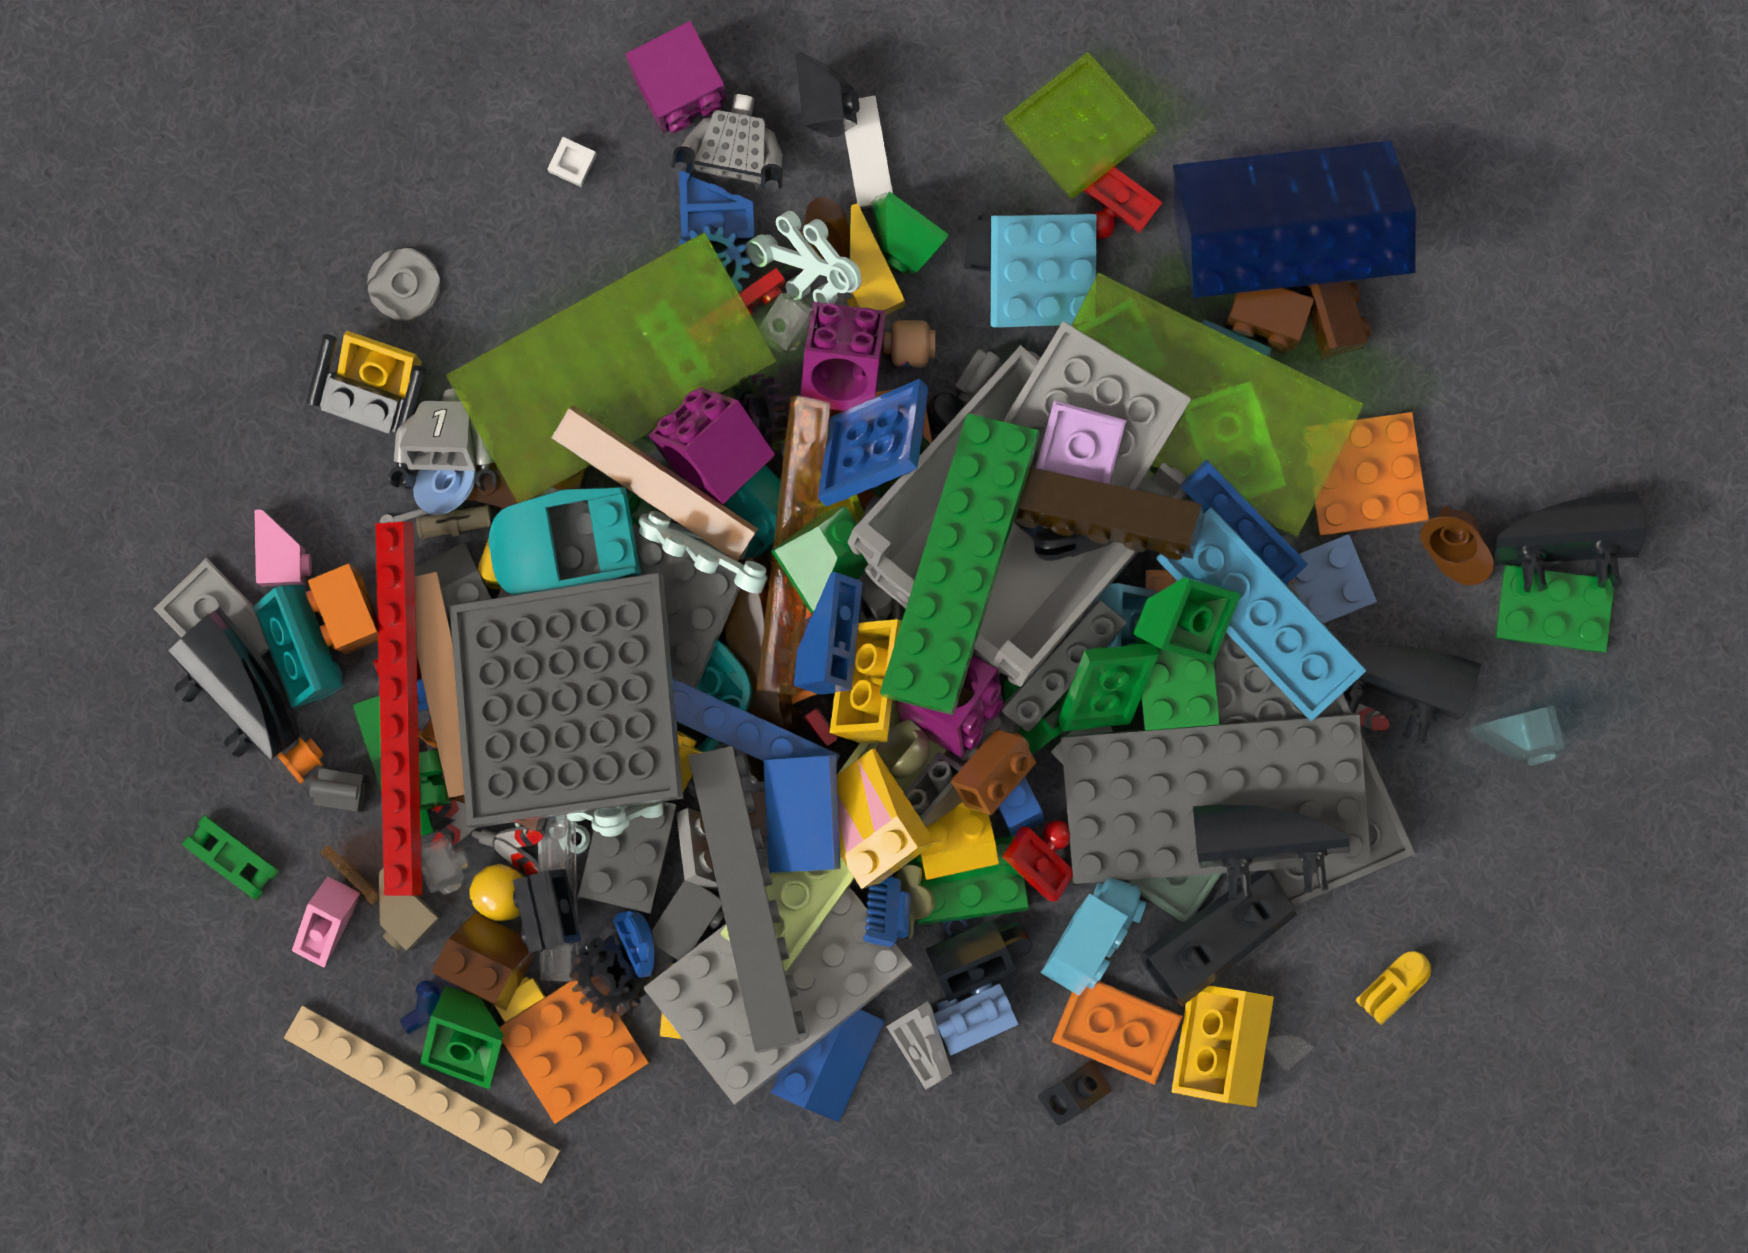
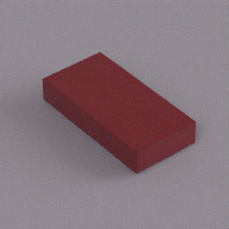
M815 709L805 716V723L823 747L830 750L837 745L838 736L830 733V724L819 709Z

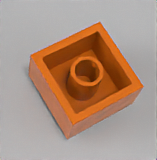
M348 563L308 580L311 590L307 591L306 595L312 610L318 612L323 617L325 624L320 626V630L328 647L332 646L334 650L336 649L347 655L378 642V619L359 570Z

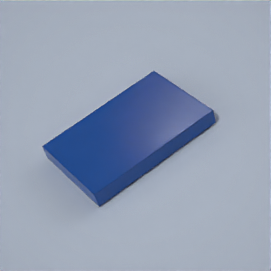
M836 756L764 760L767 849L770 873L841 869Z

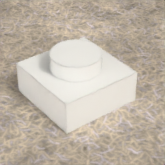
M562 137L547 170L553 175L582 187L597 154L589 148Z

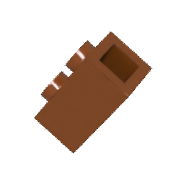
M995 729L954 776L951 783L965 807L992 815L1032 769L1036 761L1029 750L1030 745L1028 741L1018 733L1011 734Z

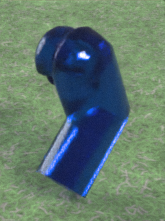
M430 980L422 981L416 986L415 992L418 994L416 1009L399 1019L408 1035L430 1022L431 1015L440 999L439 988Z

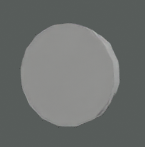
M412 248L385 252L373 263L368 273V292L372 303L383 315L394 320L410 321L422 317L434 307L440 294V277L436 266L425 254Z

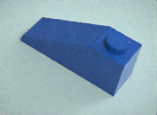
M837 572L830 573L797 650L795 687L820 695L852 690L862 581Z

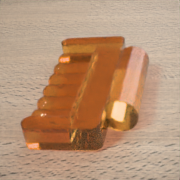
M329 845L320 852L363 897H366L370 904L375 906L379 902L380 897L374 890V886L344 855L341 857Z

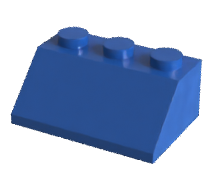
M861 1009L779 1072L770 1093L839 1122L885 1020Z

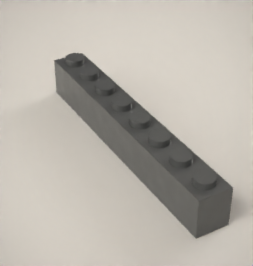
M733 746L690 755L688 758L754 1050L756 1053L800 1044L799 1034L806 1033L802 1012H794L791 997L798 996L793 973L786 975L783 960L789 959L785 937L777 938L774 923L781 922L776 900L769 901L766 886L772 885V879L768 863L760 864L757 850L764 849V844L759 826L752 828L749 813L756 812L751 790L744 791L741 777L747 776L743 754L736 755Z

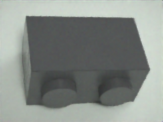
M684 880L651 931L653 944L673 958L680 960L703 942L701 939L709 927L716 930L724 918L721 899L704 887Z

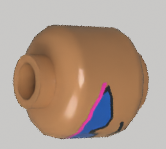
M896 320L892 325V332H884V354H891V362L896 367H925L929 359H935L936 330H930L929 324L923 320Z

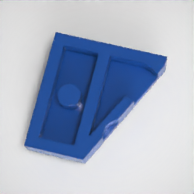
M679 171L681 238L691 241L690 230L694 228L699 234H703L705 224H709L711 232L716 233L720 225L724 226L723 235L727 237L735 231L737 233L735 241L755 238L753 201L738 194H731L722 187L713 183L709 184L691 176L690 173Z

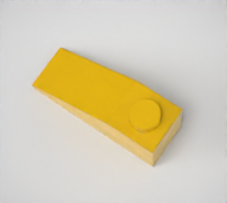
M858 203L851 205L850 260L855 262L860 269L861 285L854 292H850L852 297L846 299L848 306L883 310L888 315L905 307V300Z

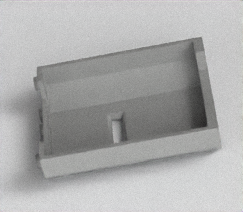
M1021 345L919 456L918 469L913 470L909 474L902 475L852 530L848 545L853 553L858 555L862 553L869 565L864 569L867 575L904 608H906L967 413L1004 421L1041 359L1036 353L1025 350ZM1163 463L1155 475L1149 468L1136 490L1184 500L1187 493L1181 488L1180 484L1186 479V476L1180 470L1170 468L1167 464ZM1014 521L973 656L998 669V674L1008 675V679L1012 684L1022 686L1138 553L1137 551L1126 548L1122 543L1112 542L1106 547L1075 557L1069 556L1059 560L1046 561L1036 555L1033 543L1034 537Z

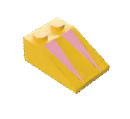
M875 748L868 751L836 775L840 856L861 889L881 883L936 843Z

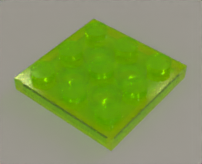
M1088 52L1003 117L1007 128L1071 200L1157 133L1156 127Z

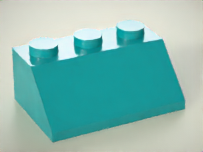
M281 585L273 588L253 606V609L292 709L332 696L343 688L341 683L342 672L339 665L332 660L329 647L324 640L316 619V612L312 610L308 601L304 585Z

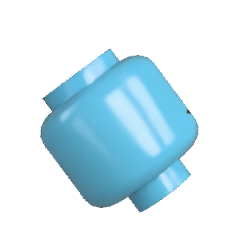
M1108 878L1103 884L1097 883L1093 896L1128 916L1123 925L1124 929L1127 930L1132 921L1140 923L1146 902L1140 900L1141 891L1138 886L1115 878Z

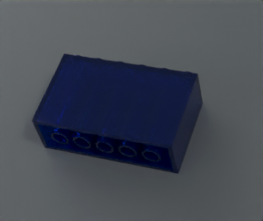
M1392 141L1173 165L1175 227L1193 298L1416 273V209Z

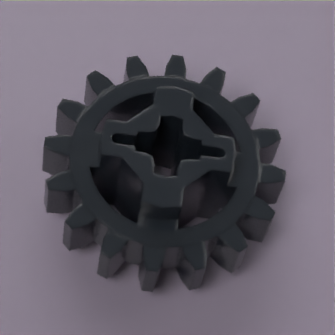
M764 373L740 378V385L732 387L736 395L733 399L739 401L771 450H779V443L787 441L784 431L791 430V425L787 422V418L792 415V411L785 407V404L789 401L788 396L782 397L780 394L783 388L782 384H774V377L765 376Z
M612 935L604 941L600 937H596L589 944L586 943L578 950L579 954L571 961L577 968L569 973V977L578 981V984L572 988V991H581L584 995L580 1000L581 1005L589 1001L592 1003V1013L595 1014L603 1008L605 1017L609 1018L616 1012L619 1016H623L630 1009H634L641 1003L640 998L647 994L643 984L650 980V976L638 977L622 941L617 945ZM595 956H599V959L596 961V964L590 965L592 959ZM627 987L628 991L624 997H620V994L624 991V988Z

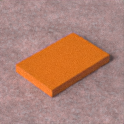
M1097 981L1093 989L1086 986L1080 995L1071 992L1051 1042L1155 1085L1183 1016Z

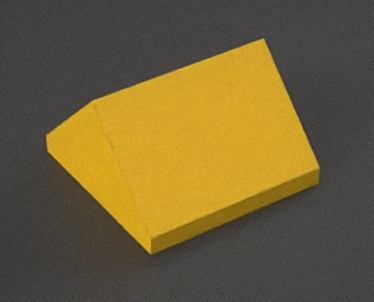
M346 330L343 337L337 374L405 398L413 366H421L422 362L414 353Z

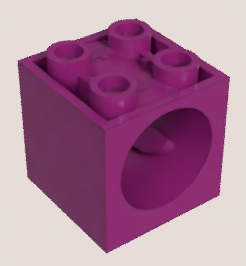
M691 21L625 54L630 72L662 133L669 130L672 134L678 133L691 125L689 120L701 114L704 117L712 116L714 111L721 110L723 108L722 103L727 101L724 84Z
M813 302L804 352L800 405L846 411L876 398L886 311Z
M703 387L688 393L683 399V403L671 414L664 416L658 422L657 427L648 435L674 473L721 504H724L775 455L738 400Z
M972 655L963 688L971 691L974 696L967 704L956 708L955 714L950 715L895 700L899 722L912 720L926 733L929 740L962 758L969 748L973 750L978 745L983 735L982 728L988 719L994 720L1003 706L998 669Z

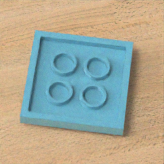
M1096 214L991 216V327L1061 325L1063 321L1071 325H1086L1095 319Z

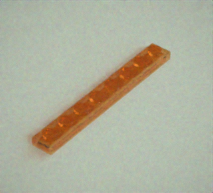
M794 396L790 399L773 549L817 517L818 492L830 408L829 402L802 396ZM772 555L757 690L792 696L797 695L798 687L794 686L797 650L804 635L807 606L774 555Z

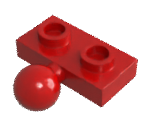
M1106 160L1102 161L1082 188V192L1104 207L1103 211L1092 213L1096 214L1097 240H1104L1112 235L1115 229V217H1118L1135 231L1141 233L1163 203Z
M1061 820L1049 822L1043 829V840L1030 828L1020 827L1002 857L1048 901L1057 902L1073 877V869L1055 853L1056 850L1063 849L1070 843L1069 825Z

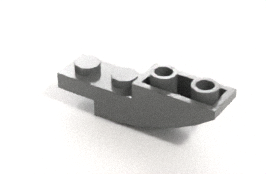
M1000 711L994 720L988 719L982 728V738L973 750L969 748L962 758L950 751L946 755L938 752L904 792L925 826L940 819L962 802L951 780L995 729L1011 734L1017 733L1020 730L1019 725Z

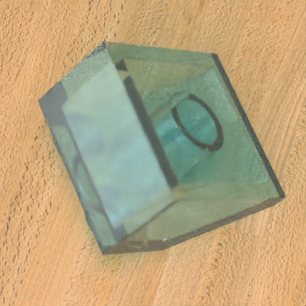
M1554 705L1482 723L1471 728L1472 735L1517 762L1527 759L1529 766L1557 759L1556 752L1566 749Z

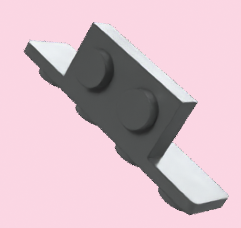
M1097 600L1027 681L1001 707L1003 713L1024 730L1030 731L1071 686L1084 651L1096 647L1105 648L1126 625L1124 618L1102 600Z

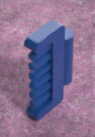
M888 877L881 883L868 887L869 891H871L868 893V898L871 900L867 902V905L871 908H868L866 913L871 916L866 917V922L870 924L865 926L867 931L863 936V940L873 944L893 947L897 937L905 938L909 934L911 895L907 892H900L901 881L899 879Z

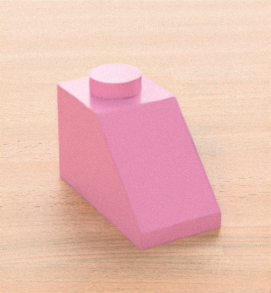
M255 510L256 583L262 587L306 585V576H311L312 573L311 555L305 554V548L266 512Z
M327 876L307 905L292 951L325 967L353 915L360 893Z

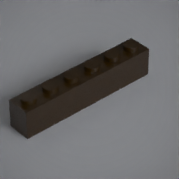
M1030 467L1014 520L1019 525L1028 528H1036L1037 525L1045 526L1060 535L1071 536L1073 533L1086 535L1090 540L1097 543L1108 544L1109 541L1122 543L1126 548L1133 551L1144 552L1146 549L1160 552L1166 558L1181 560L1182 557L1193 559L1204 521L1202 504Z
M768 555L739 559L737 562L745 565L746 561L761 564L766 568L765 575L767 576L761 593H751L740 588L724 625L728 649L744 666L751 680L752 700L746 712L800 736L801 717L799 711L795 708V704L792 702L795 688L794 678L788 670L785 658L787 640L781 635L780 631L782 610L779 601L775 599L774 567L769 562ZM747 754L752 783L765 781L764 761Z

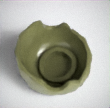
M904 720L889 730L887 742H879L876 751L894 778H905L913 775L924 766L930 753L929 738L912 720Z

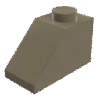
M384 868L379 872L380 926L386 930L382 936L397 951L402 947L406 951H411L442 918L418 895L384 896Z

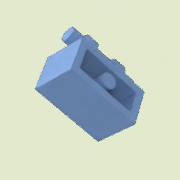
M990 983L971 992L972 996L962 1001H958L956 998L948 1002L946 999L936 1004L938 1011L933 1014L950 1055L1018 1025L1010 1003L1000 984L992 986Z

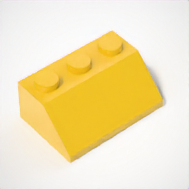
M901 620L858 623L852 690L835 692L830 725L831 734L858 743L887 742L893 700L882 697L880 689L901 626Z
M1209 985L1188 1001L1185 1006L1171 1092L1230 1104L1256 1107L1274 997Z

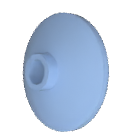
M477 468L475 471L419 470L413 488L417 505L423 511L432 515H442L453 511L471 493L475 484Z

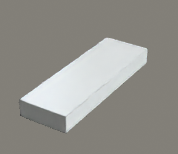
M875 96L859 98L860 109L856 113L857 125L845 132L856 199L860 209L872 208L871 202L877 195L889 191L893 193Z

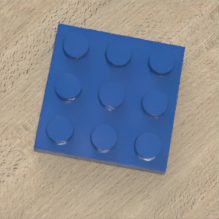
M921 379L830 417L818 499L826 507L918 469L928 387Z

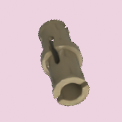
M489 504L457 510L456 508L442 515L416 517L417 532L420 540L452 534L453 537L461 536V532L491 528L493 522Z

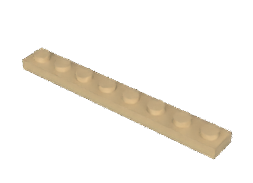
M306 1006L300 1008L284 1036V1039L541 1184L561 1151Z

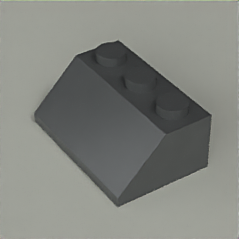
M466 542L414 567L415 577L438 572L450 629V606L494 599L478 572V566ZM377 586L367 590V593L378 619Z

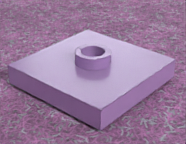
M1054 400L1036 468L1110 484L1127 419Z

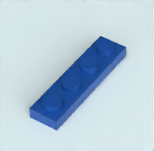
M1207 459L1180 484L1181 488L1196 503L1202 504L1204 512L1212 506L1286 585L1308 565L1299 553Z

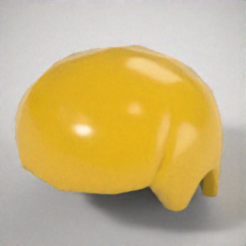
M503 864L485 866L474 876L469 892L472 905L478 912L493 921L503 922L516 919L520 915V911L513 901V892L515 890L513 880L523 878L524 876L512 867Z

